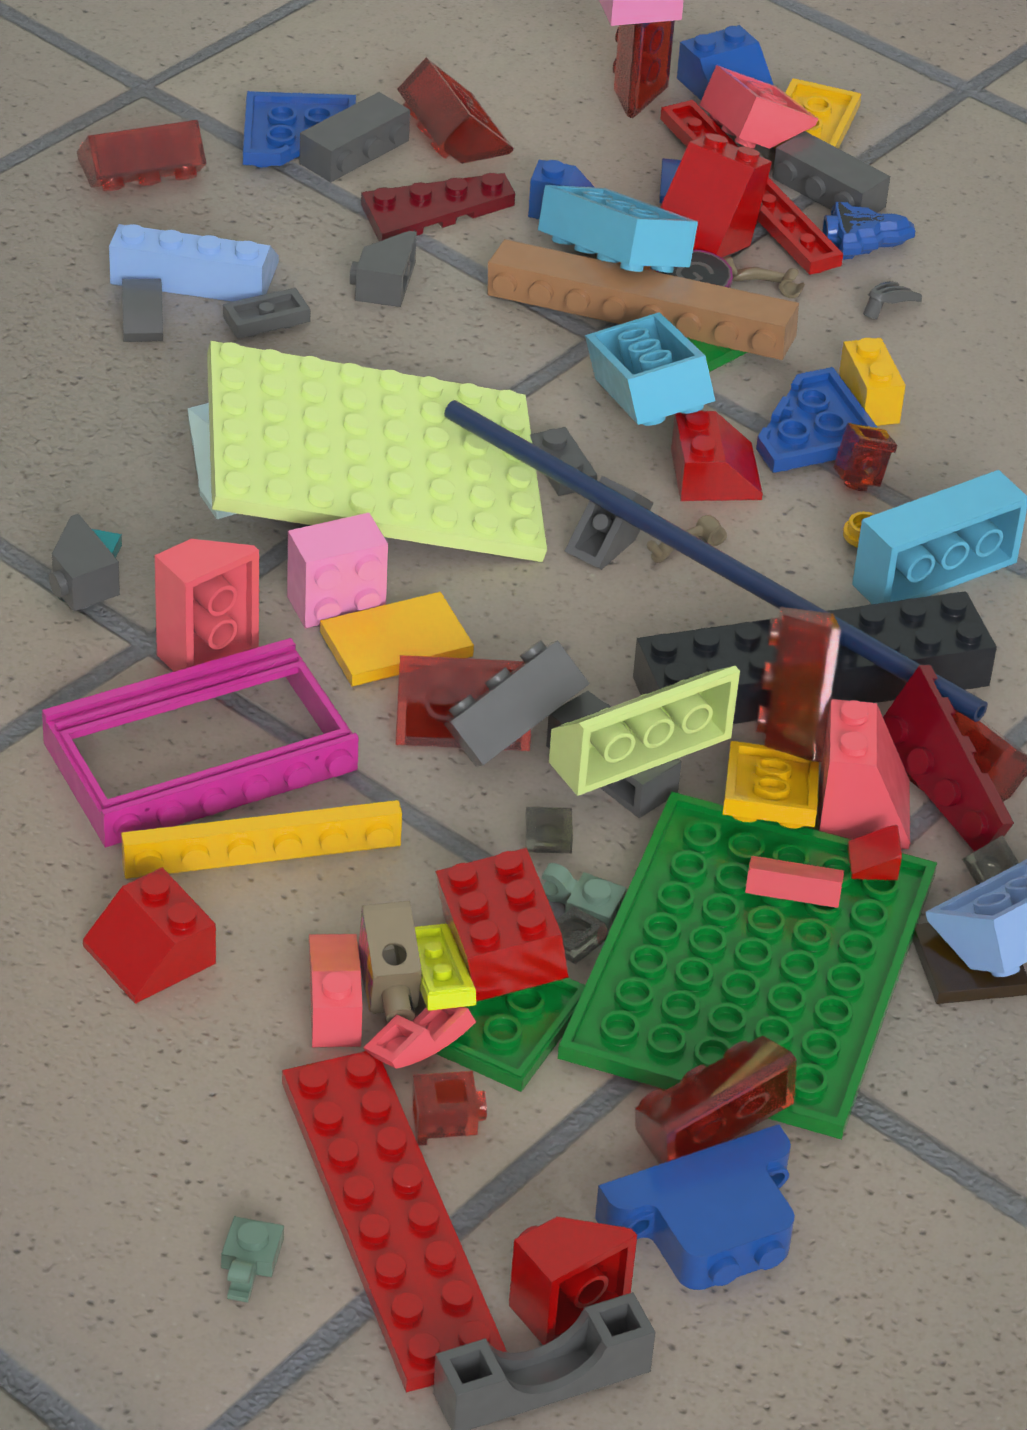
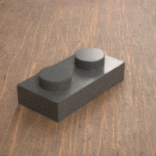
M296 287L223 304V318L237 339L252 337L281 328H291L294 325L310 322L311 309Z
M566 427L530 434L532 444L597 480V473ZM546 476L558 496L575 493Z

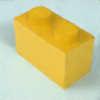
M862 338L860 340L843 341L839 376L876 426L900 423L906 384L882 338Z

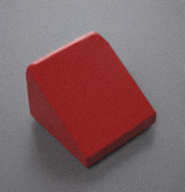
M898 825L888 826L848 841L851 879L898 880L902 859Z

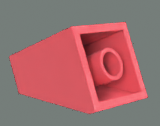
M831 699L819 775L818 831L853 840L879 829L898 825L901 849H909L910 780L877 703Z

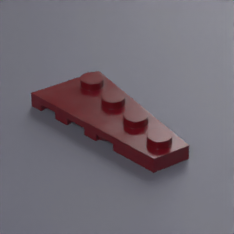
M486 173L483 176L450 178L446 181L431 183L418 182L409 186L381 187L376 190L361 192V206L378 241H382L407 231H415L418 236L423 234L424 227L437 223L442 228L454 225L458 217L463 215L476 218L515 206V191L505 173Z

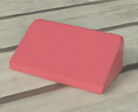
M751 856L745 893L838 908L844 870Z

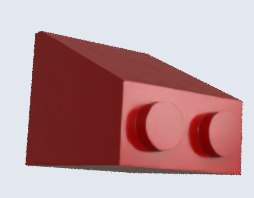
M706 134L704 137L689 142L660 208L698 221L693 250L714 253L723 258L751 245L772 161L760 157V152L753 148L736 147L728 144L727 139L721 135Z

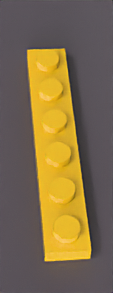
M399 800L121 832L125 879L143 877L161 867L170 874L401 846L402 810Z

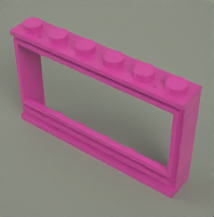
M292 638L42 710L44 745L105 848L122 843L121 832L177 826L358 770L359 737L356 733L351 732L296 651V644ZM286 677L323 732L322 735L107 799L72 740Z

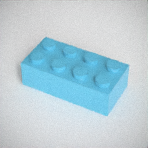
M545 185L538 230L552 235V242L564 245L575 244V251L588 254L597 253V259L601 261L621 262L620 268L625 270L642 272L644 266H651L650 269L655 271L673 273L674 267H690L698 221L607 188Z
M660 312L585 335L596 381L638 425H656L663 422L666 416L679 412L684 414L698 412L704 408V404L715 401L706 356Z
M996 470L862 519L852 585L871 604L927 597L1017 563L1027 512V495L1000 470Z

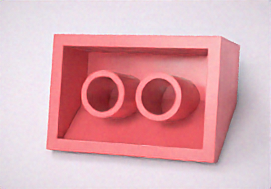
M718 65L715 67L699 104L710 113L709 117L715 123L722 125L721 129L724 132L736 137L735 141L753 149H755L757 144L770 149L816 126L818 121L817 117L778 87Z
M189 539L155 555L157 656L173 672L259 647V549L254 545Z

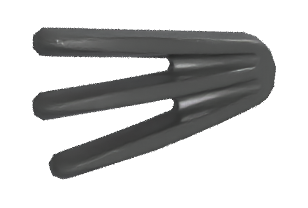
M887 281L875 286L868 294L870 297L863 314L867 317L878 319L884 302L891 304L905 301L921 302L922 295L912 291L910 288L899 286L898 282Z

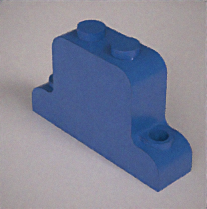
M777 1124L598 1185L595 1219L598 1223L631 1228L638 1235L637 1239L649 1238L653 1240L678 1281L689 1289L703 1290L715 1285L723 1286L729 1284L737 1277L751 1272L774 1268L789 1254L795 1218L791 1206L779 1190L789 1178L787 1166L791 1148L790 1140L781 1126Z

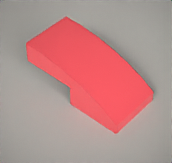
M426 1007L413 1021L396 1015L363 1048L374 1058L398 1069L436 1054L463 1035L476 1021L466 1007L428 1011Z

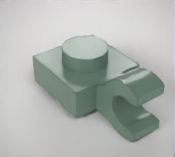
M549 863L542 874V879L546 880L543 889L548 901L566 904L564 915L603 930H609L626 895V887L585 872L577 881L568 869L557 863Z
M234 1216L221 1253V1268L229 1270L227 1281H231L227 1299L248 1303L256 1275L272 1278L284 1241V1225Z

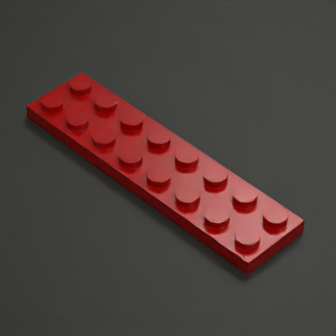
M367 1051L282 1070V1085L405 1391L410 1392L434 1385L435 1357L437 1353L485 1338L495 1349L507 1352L383 1062L374 1058Z

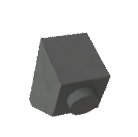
M407 231L363 248L359 262L353 261L350 270V284L356 285L355 301L401 307L416 263L417 232Z
M604 476L599 481L648 510H651L654 504L637 492ZM589 501L565 552L602 570L636 540L640 529Z
M79 513L70 516L52 552L53 572L49 574V583L55 596L58 598L62 597L74 612L120 595L119 561Z

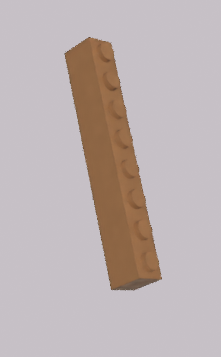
M504 239L488 262V295L616 324H623L660 312L686 338L779 360L784 359L797 335L798 302L645 269L642 272L629 271L620 268V264L506 239Z

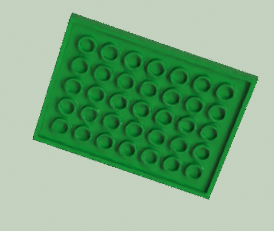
M671 791L559 1043L557 1059L842 1140L909 951L916 925L919 922L934 880L937 862L902 853L898 880L851 879L848 841L852 839L807 827L787 828L773 821H738L732 816L722 815L723 805ZM751 856L844 870L839 907L835 908L745 893Z

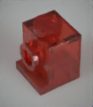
M848 423L833 468L844 480V484L853 490L867 491L869 485L880 487L891 453L896 452L898 445L885 429Z
M473 1071L413 1075L412 1114L418 1146L427 1145L429 1138L478 1135V1121H485L487 1119V1103L485 1091H476Z

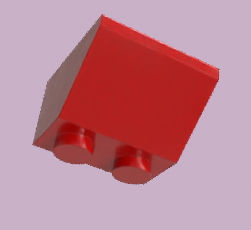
M700 410L690 414L679 412L674 415L671 453L680 501L762 500L763 492L751 441L716 411Z
M161 867L120 888L83 938V947L136 1004L216 964V923Z
M558 1216L540 1226L535 1225L527 1228L519 1237L514 1239L509 1307L542 1345L553 1341L574 1324L585 1307L631 1293L638 1235L631 1228Z

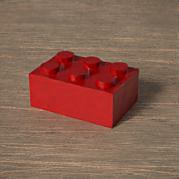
M527 847L515 851H505L495 856L468 863H458L452 867L435 871L443 915L450 927L476 989V1002L569 978L562 933Z

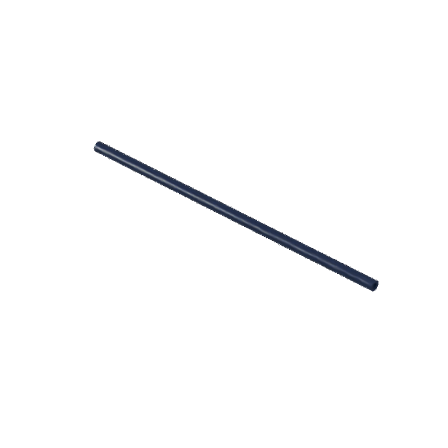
M453 400L447 405L444 413L446 419L903 681L908 682L918 666L921 665L462 403ZM936 674L938 679L934 683L941 696L949 698L954 710L978 722L986 713L988 703Z

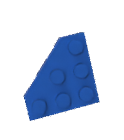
M247 91L243 165H254L261 168L281 166L299 157L300 132L356 104V95Z
M830 367L796 375L791 383L789 393L786 397H782L773 411L770 423L766 428L763 427L759 433L756 450L772 473L880 451L883 450L885 437L836 370Z

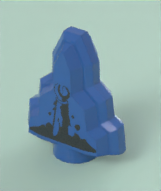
M836 202L831 208V215L824 216L822 232L843 253V260L853 259L854 256L860 254H870L879 247L901 245L906 240L914 238L916 232L914 224L908 221L905 216L880 214L867 207H853L848 202Z

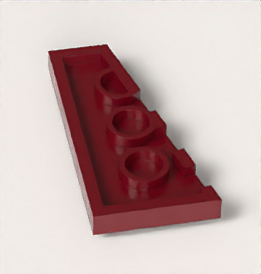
M919 665L889 707L883 719L905 770L977 856H990L1014 822L989 774L982 773L974 759L976 750L969 736H962L952 717L956 712L949 698L942 697L934 683L938 678L932 666Z

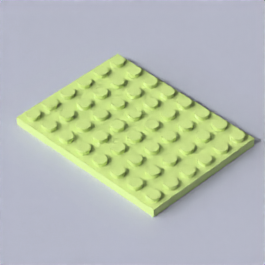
M210 341L207 352L212 510L306 525H315L370 513L382 535L387 538L543 562L547 552V544L536 470L446 419L444 415L447 405L451 401L456 400L532 443L525 394H519L511 390L478 387L471 383L461 384L443 381L431 376L420 377L402 374L395 370L361 367L354 363L344 364L326 361L314 356L291 355L273 349H256L240 346L232 342Z

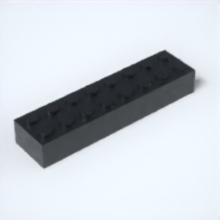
M966 591L827 610V612L921 665H931L936 674L964 690L990 686L997 646ZM792 616L640 637L636 640L633 679L640 695L651 693L705 672L736 666L740 670L733 724L829 710L831 699L855 700L869 703L892 701L896 699L907 683Z

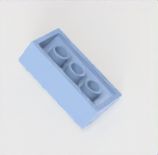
M119 224L109 245L110 284L122 286V279H161L162 292L233 302L267 294L279 262V255L271 245L257 244L253 241H235L221 239L213 235L200 236L180 233L176 230L144 228L136 224Z
M1027 859L925 912L927 921L970 969L988 971L994 977H1005L1019 972L1020 966L1027 962Z

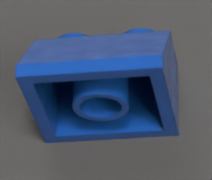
M740 25L729 26L709 34H700L695 38L680 42L677 79L700 100H702L716 65L774 85L759 41Z

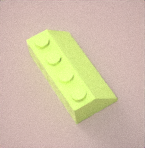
M736 666L705 672L551 729L549 763L572 791L579 796L728 740L732 735L740 670Z

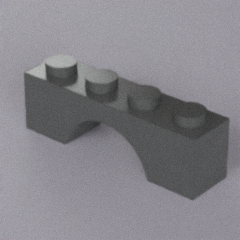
M634 1292L585 1307L574 1324L562 1335L532 1350L516 1353L499 1351L492 1347L485 1338L437 1353L435 1357L433 1394L451 1430H471L651 1372L656 1332Z

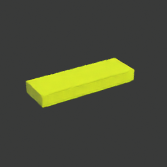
M445 923L415 927L422 972L420 992L427 1010L476 1005V989L449 925Z

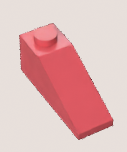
M309 934L312 1048L361 1047L362 985L357 934Z

